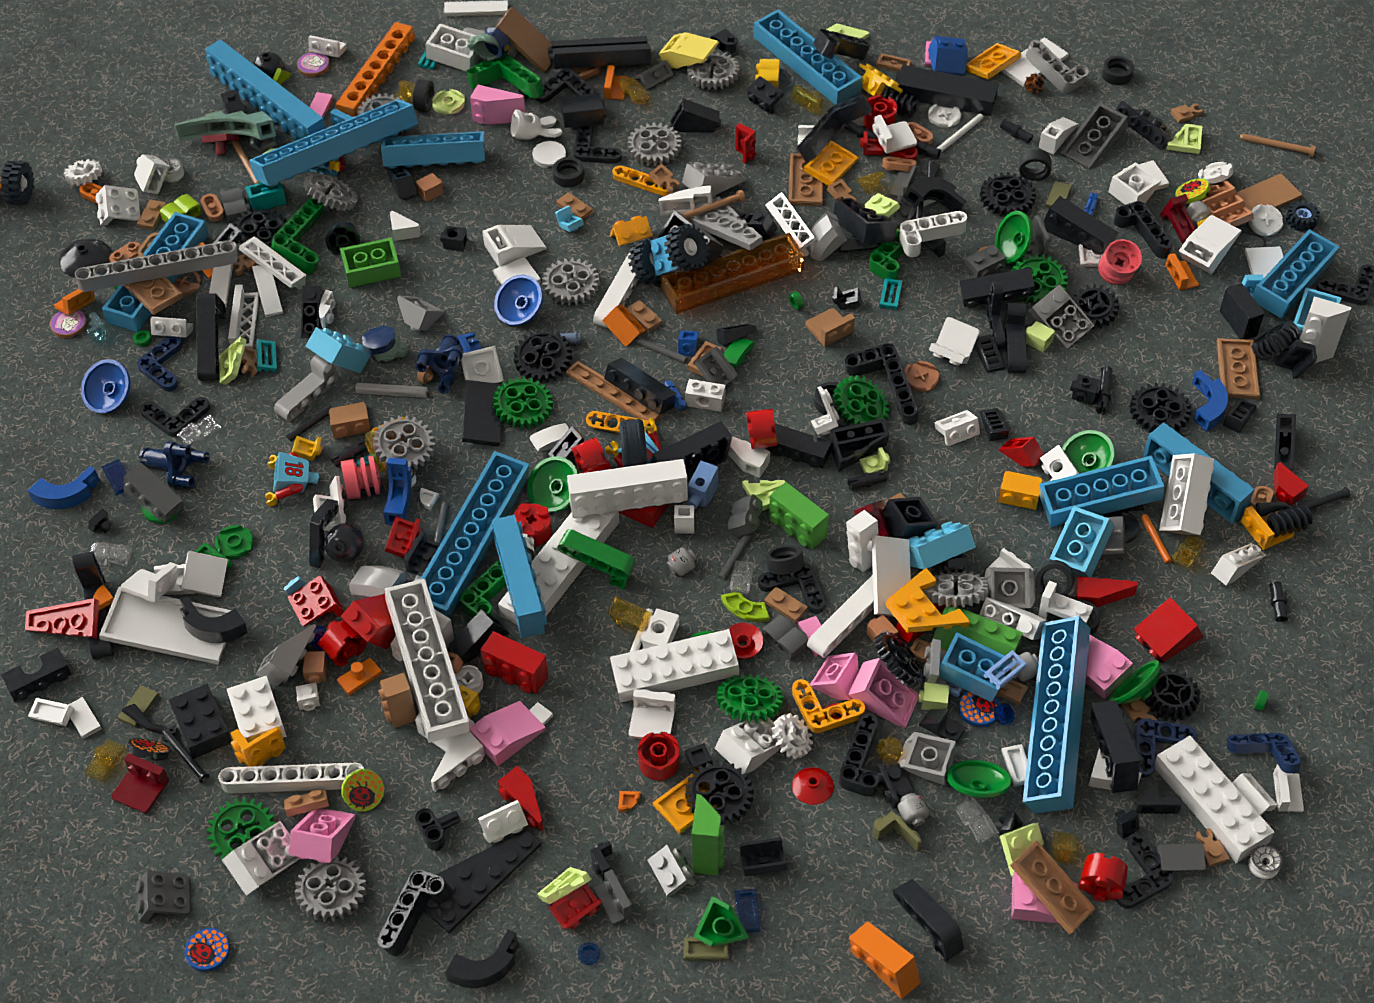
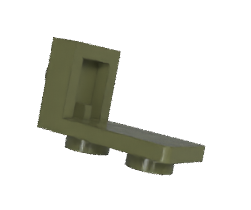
M893 811L884 818L879 817L873 823L872 835L877 840L894 828L916 852L920 850L922 841L919 834L911 830L906 825L905 820L901 816H897Z

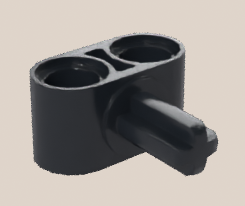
M422 808L415 814L418 831L427 847L432 851H437L444 847L445 837L443 830L461 821L456 811L439 819L428 808ZM424 820H430L427 823H422ZM435 836L439 837L436 840H431Z

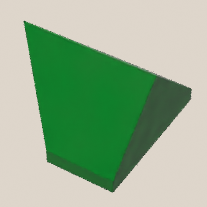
M712 896L693 936L711 947L749 938L733 907Z

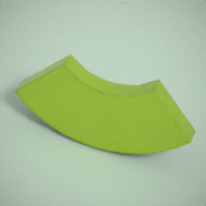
M740 591L721 595L724 606L735 616L752 622L770 621L764 602L756 603L749 601L743 597Z

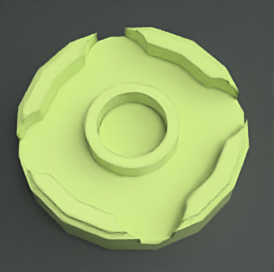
M449 89L446 92L442 90L435 94L432 100L434 110L443 115L458 113L465 106L463 94L454 89Z

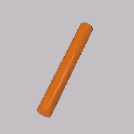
M1147 514L1142 515L1140 518L1164 563L1172 562Z

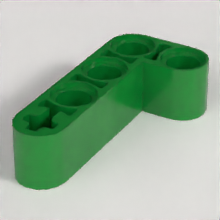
M900 228L896 232L895 242L882 243L870 255L869 270L883 280L885 278L898 279L900 265L896 260L904 253L899 239Z
M566 530L557 546L558 550L564 555L609 574V583L613 587L615 585L624 589L633 573L635 559L632 556L575 530Z
M500 559L460 595L462 610L472 619L480 610L493 617L492 606L488 601L506 586Z

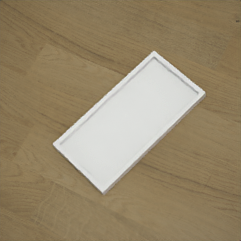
M121 587L117 590L99 634L100 640L217 665L220 662L226 642H205L192 636L184 625L183 616L180 612V608H182L180 599L161 596L155 602L147 601L144 598L122 591ZM192 602L197 611L207 617H219L232 611Z

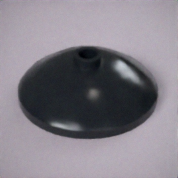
M92 238L80 239L69 244L62 251L59 257V265L65 274L75 277L76 270L80 268L110 263L109 257L112 252L110 247L101 240Z

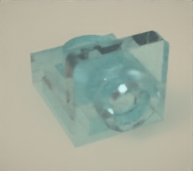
M96 312L89 314L91 319L89 325L91 328L86 331L91 343L101 341L104 337L108 336L105 326Z

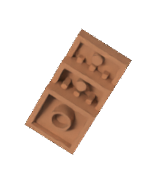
M1227 180L1210 184V192H1207L1206 197L1200 200L1210 209L1211 215L1234 227L1254 219L1253 213L1245 206L1244 200L1237 195L1236 188Z

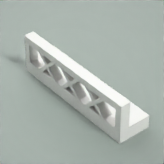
M781 192L768 202L766 207L797 250L805 257L810 254L806 247L813 243L816 238ZM783 199V207L776 208L775 204ZM785 212H792L791 219H784ZM794 223H800L799 230H792ZM802 234H808L810 237L802 243L800 241Z
M255 236L239 246L241 252L290 288L296 287L301 290L302 286H305L306 274Z
M235 285L228 340L231 345L239 337L244 338L246 336L249 339V343L245 346L253 348L259 292L244 293L243 285ZM245 298H254V301L249 305L244 302ZM250 310L253 312L248 318L243 316L244 312ZM246 323L251 325V328L247 331L241 329Z

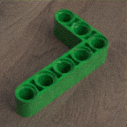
M502 54V57L499 59L486 60L466 71L471 88H476L477 85L484 86L497 79L504 78L531 98H539L544 94L540 77L507 54Z
M313 196L274 235L271 244L273 251L303 273L309 275L315 272L319 257L315 252L298 243V241L323 214L324 203H318V199H313Z

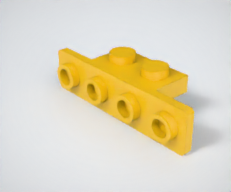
M861 63L859 64V67L865 70L862 76V89L871 95H880L886 84L900 93L903 91L898 87L899 83L868 63L866 66Z

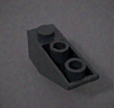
M770 212L738 214L741 220L747 222L748 227H752L762 236V240H770L778 229Z
M302 286L301 338H310L315 328H320L321 326L319 306L324 294L321 286Z

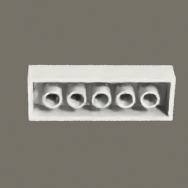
M683 459L567 475L572 517H583L592 514H604L606 512L688 501L687 474Z
M729 629L610 657L620 702L633 700L634 689H647L660 693L670 692L730 678L733 675L739 676V664Z
M1191 736L1186 737L1157 755L1154 768L1176 794L1181 797V800L1205 828L1212 830L1213 837L1216 840H1220L1225 851L1235 863L1252 854L1256 847L1270 842L1274 834L1273 829Z

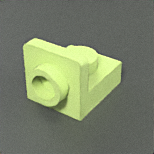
M880 447L876 455L862 458L859 463L864 473L868 472L870 474L881 470L888 471L890 457Z

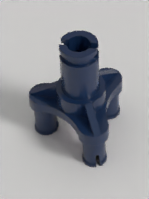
M451 334L443 336V340L436 350H420L418 362L415 366L419 372H425L427 366H430L440 378L438 391L442 394L444 392L448 393L450 386L454 383L455 368H457L458 362L462 359L464 353L463 349L458 346V338Z
M168 441L164 446V450L143 448L139 458L147 460L140 461L145 466L163 469L170 487L193 488L195 486V478L183 476L182 474L190 463L200 462L207 464L210 460V454L206 451H196L189 445H179L176 442Z

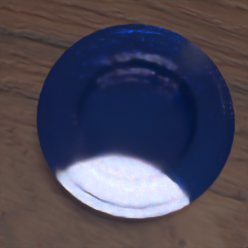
M1004 703L996 706L994 716L999 724L1007 725L1013 722L1014 711L1010 705Z
M592 942L583 943L578 949L580 962L585 965L595 964L600 958L599 947Z

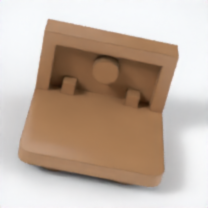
M831 308L807 320L805 326L826 347L854 332L855 317L851 313L842 317L836 309Z
M364 402L334 407L329 410L334 439L371 432L367 408Z

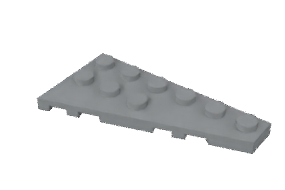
M712 196L713 202L721 200L720 197ZM729 205L690 218L706 232L745 249L752 250L763 243L762 236L752 227H748L747 222L741 220L739 215Z

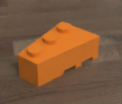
M868 921L849 937L852 954L856 958H860L901 1000L921 983L914 956Z

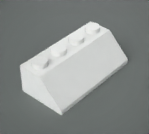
M1314 297L1299 341L1316 346L1317 361L1315 363L1334 356L1351 307Z
M1195 453L1173 455L1159 531L1184 535H1201L1204 526V513L1207 509V497L1211 487V475L1214 471L1213 458Z

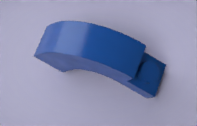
M1199 370L1195 372L1192 384L1207 398L1208 403L1197 409L1194 421L1207 432L1217 426L1222 420L1228 402V394L1219 378L1212 381L1208 375Z
M388 458L389 491L384 509L386 525H392L396 516L405 520L407 518L412 483L411 467H408L407 459Z
M89 466L77 479L69 484L53 485L40 478L27 491L31 500L42 507L65 509L81 504L92 495L89 489L94 488L100 479L96 469Z

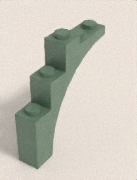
M222 111L205 114L204 117L174 124L179 141L225 133L249 135L259 140L276 136L273 120L263 111L248 115L243 111L226 115Z

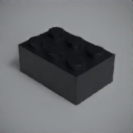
M208 683L169 699L193 759L232 742Z

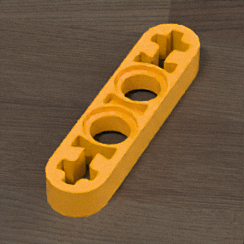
M621 165L614 167L612 170L613 178L616 181L661 196L672 194L665 189V185L662 187L657 185L649 177V174ZM638 177L639 180L634 181L631 178ZM648 182H653V183H654V185H652V186H649V185H646V184H647Z
M592 411L587 414L586 422L593 429L620 433L619 423L621 421L638 418ZM597 416L598 420L604 421V426H602V422L596 421L595 424H593L591 419H594V417ZM610 419H616L618 421V424L615 428H610L608 426V422ZM645 420L646 425L651 426L649 420ZM655 424L652 428L653 430H656V432L658 433V429Z

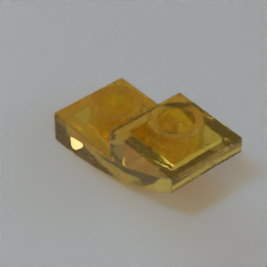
M634 78L618 79L624 94L629 93L634 104L649 101L647 93Z
M1187 535L1171 560L1189 569L1206 546L1207 541L1195 535Z

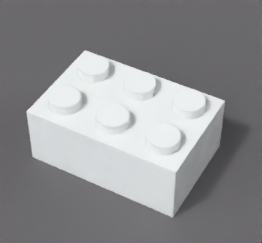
M439 24L426 42V58L467 71L475 66L481 58L467 46L468 40L476 35Z
M267 676L227 689L239 730L248 743L274 727H278L281 730L283 738L287 737Z

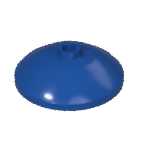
M525 274L515 275L507 279L500 286L495 296L494 308L498 318L511 326H520L531 321L538 314L543 303L542 287L536 279Z
M111 359L101 360L92 365L85 373L81 383V396L84 404L90 410L100 414L111 413L122 406L128 397L131 386L130 375L127 369L121 363Z

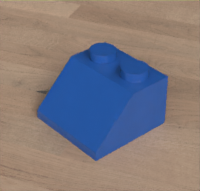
M934 36L928 49L933 71L959 76L965 75L968 53L965 39Z

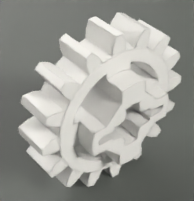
M89 159L85 162L81 160L75 162L73 166L69 165V169H65L64 176L67 183L71 185L76 184L79 186L81 183L85 185L86 182L92 183L93 179L97 180V176H101L102 169L99 162L95 160L91 162Z
M791 713L777 718L778 720L774 722L775 727L772 728V731L776 734L772 737L777 739L775 745L781 747V753L786 751L787 757L793 756L794 759L806 755L811 750L810 745L813 742L809 739L812 734L808 733V726L803 725L804 720L799 721L798 715L792 716Z

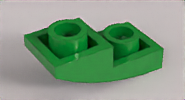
M739 338L727 348L724 356L731 366L735 368L745 361V354L754 348V341Z

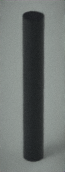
M329 405L286 435L287 439L292 441L329 415V410L333 406Z

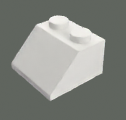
M1135 162L1112 177L1108 192L1125 205L1136 201L1146 203L1161 181Z

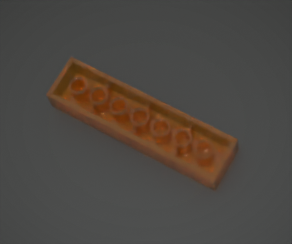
M789 232L762 241L763 243L752 250L742 248L721 255L716 262L698 270L688 272L677 270L662 275V292L675 314H679L804 270L805 255Z

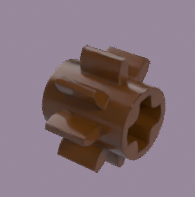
M1037 73L1026 77L1024 86L1027 92L1038 94V91H1043L1045 82L1042 75L1037 76Z

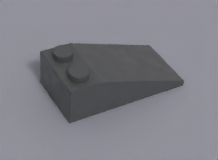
M1099 102L1061 154L1090 169L1123 135L1128 128V116Z

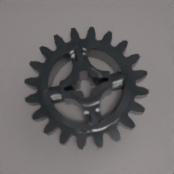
M1096 284L1093 285V288L1086 285V290L1080 287L1079 293L1074 291V296L1071 297L1078 307L1083 309L1082 311L1095 326L1098 325L1099 328H1102L1103 323L1109 326V321L1114 322L1115 316H1118L1119 299L1115 297V292L1109 293L1110 288L1103 290V285L1099 288H1096Z

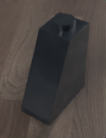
M683 98L670 120V128L673 127L674 131L713 133L721 124V119H719L720 111Z
M480 610L451 641L449 646L453 650L452 653L469 662L481 654V648L493 631L503 636L508 635L510 632L497 619Z

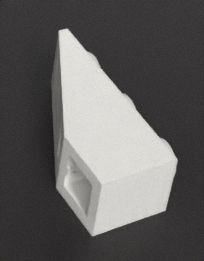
M1064 117L1049 123L1041 133L1039 148L1054 155L1075 130L1078 123Z
M732 437L728 455L742 471L760 478L770 463V451L765 448L751 450V443Z
M1250 543L1222 555L1211 574L1223 584H1231L1263 559L1266 554L1261 551L1260 547Z
M986 597L979 614L1021 631L1023 636L1031 640L1041 638L1043 623L1047 622L1046 619L988 597Z
M470 731L461 734L450 743L431 780L435 792L438 789L446 788L453 778L462 776L467 771V768L473 764L477 765L483 760L485 756L484 747Z

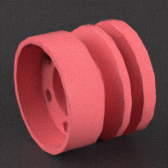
M1120 239L1113 241L1099 260L1098 270L1100 276L1110 284L1119 285L1127 283L1141 265V250L1129 240Z
M368 456L370 465H365L364 457L360 459V467H356L353 459L341 461L348 500L361 498V489H365L368 497L371 496V487H374L376 495H380L381 479L378 465L373 456Z

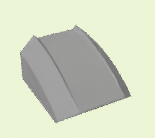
M827 210L817 220L810 230L816 240L806 248L811 258L823 261L847 241L836 215Z
M378 565L361 566L349 583L352 596L359 599L385 594V588L404 584L406 575L404 571Z
M990 567L986 569L985 580L989 584L988 598L1016 608H1031L1035 602V576L1031 568Z
M914 732L905 741L898 763L903 769L919 777L945 785L948 781V769L955 760L956 741Z

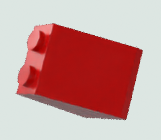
M385 594L353 601L341 615L364 640L373 645L387 649L391 646L396 636Z
M1171 597L1134 628L1137 634L1135 636L1136 640L1142 646L1146 644L1150 648L1148 652L1155 660L1160 658L1163 663L1203 638L1199 626Z

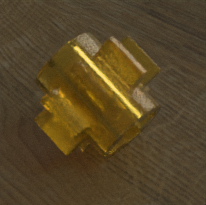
M888 735L887 740L881 739L877 745L878 757L888 763H892L893 759L898 760L903 753V747L900 745L901 741Z

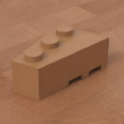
M401 673L381 680V689L378 691L387 723L392 722L393 728L414 722L417 716L405 674Z

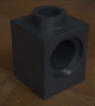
M446 225L444 232H441L440 235L443 249L464 252L468 240L467 229Z

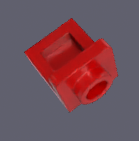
M864 132V138H860V148H863V155H883L884 149L880 145L879 139L867 138V132Z

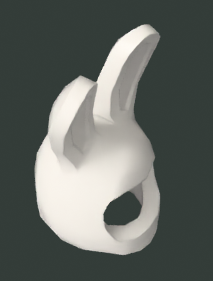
M515 109L511 120V134L520 140H531L539 135L554 138L562 135V130L558 128L546 129L555 126L556 118L553 116L539 119L533 113H524L518 109Z

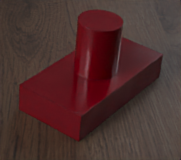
M225 133L202 136V143H215L216 155L226 154L225 142L238 141V134Z

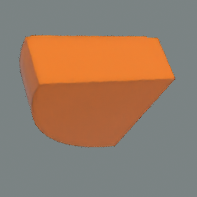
M104 585L98 588L93 597L99 600V610L108 606L114 600Z
M620 791L618 812H625L635 807L639 802L638 800H640L641 792Z

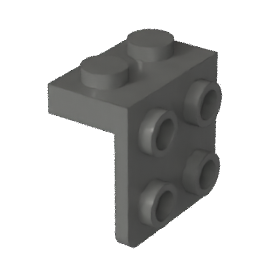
M1036 215L1033 220L1032 242L1029 250L1023 257L1027 259L1028 254H1030L1034 258L1037 253L1038 257L1045 254V258H1047L1051 236L1045 229L1044 221L1040 219L1039 215Z
M147 870L141 879L137 881L135 891L138 893L136 913H138L139 922L149 921L154 913L187 915L190 912L188 875Z

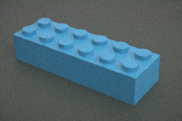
M484 131L385 137L381 145L383 167L397 168L403 165L405 167H414L420 164L421 166H431L432 164L448 165V163L460 165L465 162L481 163L485 161L486 156Z
M1309 229L1260 281L1252 297L1259 306L1282 319L1302 297L1305 288H1310L1332 264L1340 246Z
M1164 422L1149 434L1143 458L1152 456L1156 467L1168 476L1170 475L1173 455L1195 453L1206 457L1210 456ZM1214 460V471L1211 475V487L1206 503L1233 524L1243 515L1245 508L1249 507L1255 489L1222 466L1217 460Z
M1152 456L1040 483L1039 497L1049 525L1054 527L1066 523L1073 506L1102 515L1162 500L1164 484Z
M515 515L492 520L495 545L521 639L545 633L544 625L547 624L544 602L540 598L539 585L536 584V574L531 566V556L527 552L528 548L526 539L522 534L521 522H517Z

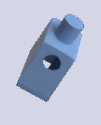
M700 461L688 484L687 505H694V509H697L698 506L706 507L718 489L717 466Z

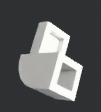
M675 505V534H694V505Z

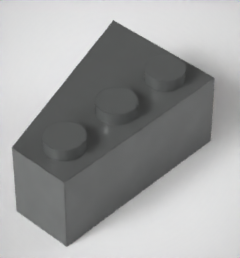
M142 463L138 464L124 476V494L151 512L157 519L166 522L182 509V499Z

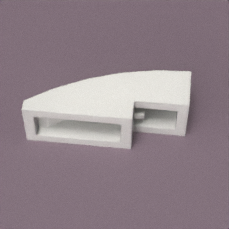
M711 185L682 190L659 199L661 215H671L674 210L682 214L713 203Z
M260 265L253 266L252 269L265 317L282 314L283 310L273 275Z

